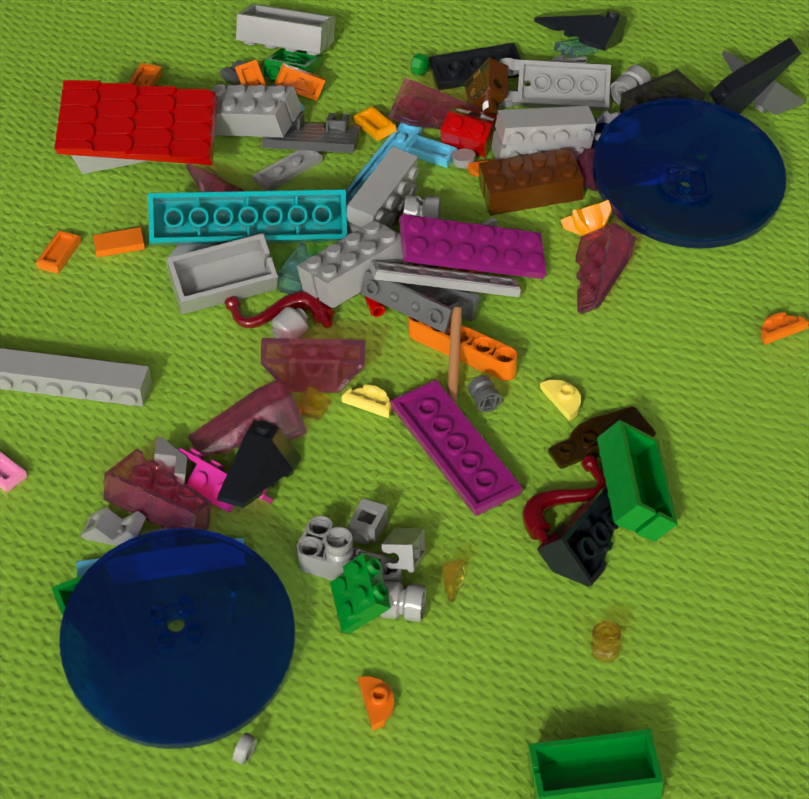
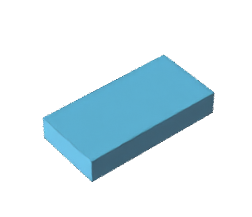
M416 135L406 147V152L418 156V159L445 168L452 162V153L458 150L456 147Z

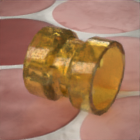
M603 621L594 626L592 630L591 653L598 661L611 662L619 656L621 642L619 626L609 621Z

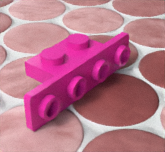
M179 448V451L188 459L197 463L184 488L231 513L234 505L217 501L218 493L227 476L223 472L225 466L212 459L208 464L203 461L205 455L192 448L188 452ZM265 489L259 498L271 504L273 499L266 496L268 490Z

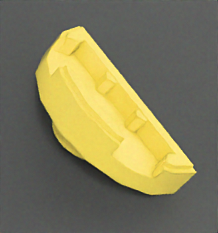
M547 380L540 383V389L569 422L578 415L581 407V395L576 387L562 380Z
M364 385V388L354 390L350 388L342 395V402L387 418L391 414L390 399L386 391L377 386Z

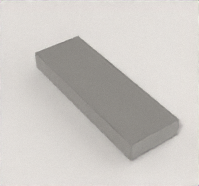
M297 150L254 174L253 182L264 191H272L323 162L322 155L317 151Z

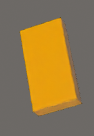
M373 106L353 116L355 123L361 125V128L376 141L397 131L396 125Z

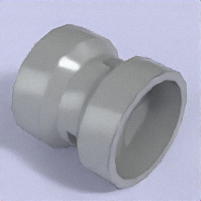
M334 527L328 530L324 536L326 559L331 565L342 567L354 558L352 534L347 528Z

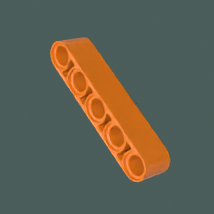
M408 316V334L410 338L449 356L451 320L448 331L444 333ZM461 324L460 362L502 381H509L516 377L517 352L515 349Z

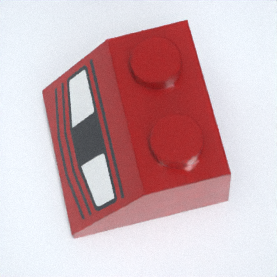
M457 105L448 112L440 130L441 141L458 149H471L475 152V155L486 158L492 144L494 131H496L497 116Z

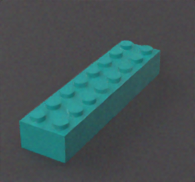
M346 190L148 193L150 246L224 244L262 233L266 243L338 242L347 236Z

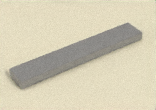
M371 261L370 271L375 280L519 297L521 288L514 278L381 261Z

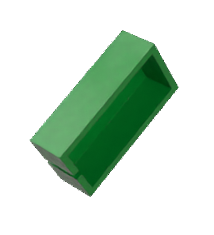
M619 420L597 438L612 518L618 526L632 532L635 531L637 535L655 542L678 525L659 440Z
M651 729L528 744V767L535 799H662L663 778Z

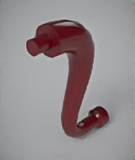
M305 291L294 292L284 296L260 314L250 318L242 315L240 310L241 303L237 296L228 297L224 302L226 309L231 312L234 321L244 328H256L272 321L285 307H292L295 310L300 308L312 314L315 321L321 323L324 328H329L333 325L331 319L334 316L332 308L321 302L319 297L315 298Z
M594 455L585 457L581 465L596 480L597 485L595 487L546 490L532 496L526 502L522 512L523 524L532 540L539 539L542 544L549 536L550 525L545 518V513L550 508L563 504L588 501L606 485L603 471L598 466L599 461Z

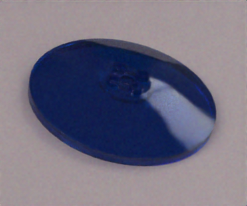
M668 98L653 100L622 112L602 131L595 147L592 163L593 177L598 193L603 201H609L612 212L622 222L651 239L685 248L723 247L752 237L765 228L777 214L786 189V171L782 157L771 139L757 125L726 107L695 99ZM686 182L690 186H683L681 183Z
M193 528L163 529L145 533L119 544L105 553L84 573L71 593L63 613L59 638L60 656L64 673L74 696L83 709L108 731L123 739L148 747L163 749L197 747L226 738L241 730L257 718L274 700L283 686L293 660L295 648L294 614L289 596L276 572L259 554L233 538L208 530ZM175 620L182 621L185 624L182 630L176 632L171 631L168 626Z

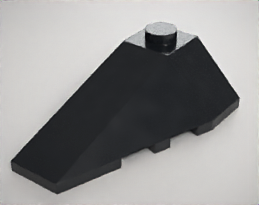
M608 9L607 11L543 13L534 18V22L555 31L564 30V36L569 38L572 36L579 37L580 43L603 51L622 42L627 16L620 15V12L614 9Z
M788 38L730 73L709 94L719 109L736 118L802 53L793 39Z
M253 420L218 493L217 501L244 508L262 496L263 490L269 486L275 487L278 485L279 479L284 476L288 478L293 475L301 460V456L280 427L271 425L267 421Z
M607 485L601 488L557 527L537 548L552 572L587 587L592 586L605 571L607 562L604 560L607 552L613 546L611 538L614 530L619 528L612 518Z

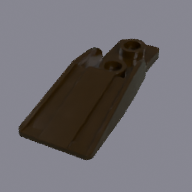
M629 407L583 422L573 429L568 440L550 447L548 454L560 469L578 463L589 455H594L596 458L600 457L597 438L619 420L652 437L656 435V432L635 407Z

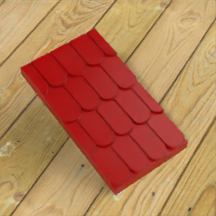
M63 80L54 149L57 154L71 155L82 174L146 161L213 165L218 98L215 92H211L208 89H177L176 86H135L131 83H101V81Z

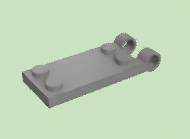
M503 58L499 61L508 66V76L519 74L518 91L508 90L507 97L498 105L500 107L509 108L514 105L549 108L589 106L590 110H609L611 65L517 60L512 58ZM525 82H528V83H530L531 85H530V86H525L524 83H525Z

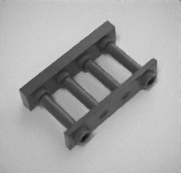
M370 270L365 272L360 293L444 333L448 331L453 307L462 308V318L472 321L476 318L481 296L471 291L375 280Z

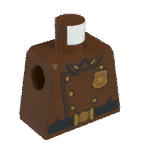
M488 58L464 83L471 108L492 115L497 113L496 107L508 94L507 65Z

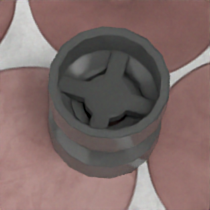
M482 375L476 377L469 383L468 391L471 397L475 399V404L481 412L493 411L501 404L502 397L498 390L495 389V385L489 376Z

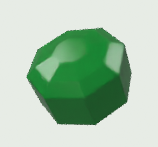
M417 53L411 62V73L423 76L429 67V57Z

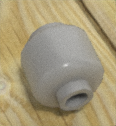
M285 307L273 318L271 333L284 345L286 343L295 344L309 329L306 321L308 316L300 308L295 310L292 307Z

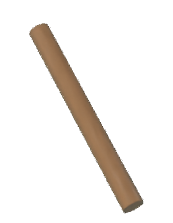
M453 307L451 316L447 394L456 405L458 398L462 308Z

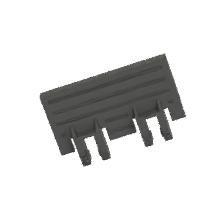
M300 111L295 121L291 122L292 125L284 137H263L262 148L354 153L359 141L361 125H351L350 129H348L349 114H343L341 120H336L335 113H329L326 120V128L325 123H306L303 127L304 111Z

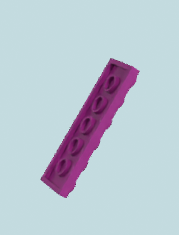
M402 214L399 219L404 262L543 279L547 274L542 237L539 232Z
M437 380L391 400L393 411L475 516L522 494V486Z

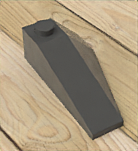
M725 50L723 51L722 55L732 72L746 64ZM773 81L753 100L755 102L753 107L764 114L768 110L772 114L777 115L802 105L804 100L776 81Z

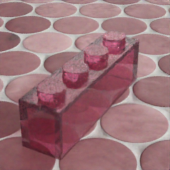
M135 449L104 473L103 500L131 513L139 511L146 517V520L192 541H195L209 529L211 501L188 484L181 485L177 482V476L171 472L166 474L160 470L159 464L153 459L146 460L143 457V452L139 449Z

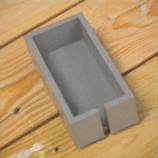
M253 3L237 14L236 40L244 41L243 43L247 45L259 43L264 44L266 48L283 47L286 51L290 52L302 50L306 51L309 55H319L326 47L334 43L335 16Z
M215 85L211 90L218 97L215 135L284 137L292 125L291 122L295 121L302 110L295 88L290 86Z
M589 106L498 110L495 124L496 131H494L491 148L496 160L571 148L576 161H586L589 158L596 121Z
M393 146L347 205V235L354 233L374 220L389 228L393 226L397 214L404 211L406 195L415 196L418 185L415 183L419 173V167H417L418 156Z
M374 220L354 233L348 234L337 243L329 245L325 250L297 265L303 291L315 298L319 297L321 302L331 308H335L361 292L365 272L370 270L371 261L404 265L410 263L403 261L401 234Z
M263 233L167 258V272L181 315L224 304L225 300L231 296L243 299L277 290L278 276L272 258H269L270 252Z

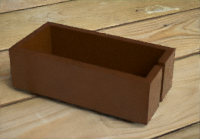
M571 148L479 163V187L483 198H485L490 216L583 200L584 178Z

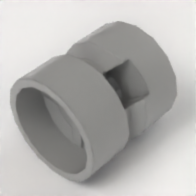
M639 65L630 66L611 84L610 94L613 100L623 107L632 106L651 87V76Z
M406 195L404 214L440 219L441 198L426 196L422 200L420 196Z
M385 581L391 609L381 614V617L398 619L403 615L405 620L422 622L426 604V585L410 584L407 588H404L401 582Z

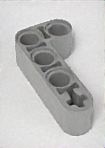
M316 516L308 522L297 544L298 561L303 572L334 580L342 575L344 571L343 567L333 566L326 559L324 536L328 530L333 528L332 521L326 516ZM353 548V559L362 553L379 559L382 565L384 582L394 581L403 584L402 569H390L386 566L387 562H397V560Z

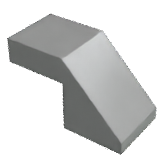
M157 437L153 475L174 477L172 494L183 495L187 457L164 438Z
M104 507L90 515L81 533V537L85 540L121 547L137 538L146 517L137 511L121 519L107 507Z

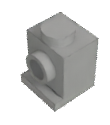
M361 499L349 521V529L355 542L361 545H366L368 542L377 543L384 527H387L389 524L388 506L367 499Z

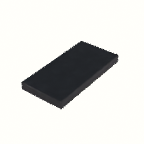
M515 43L430 56L429 67L438 91L463 87L464 83L488 58L498 62L503 58L521 60ZM519 74L508 76V79L517 78Z

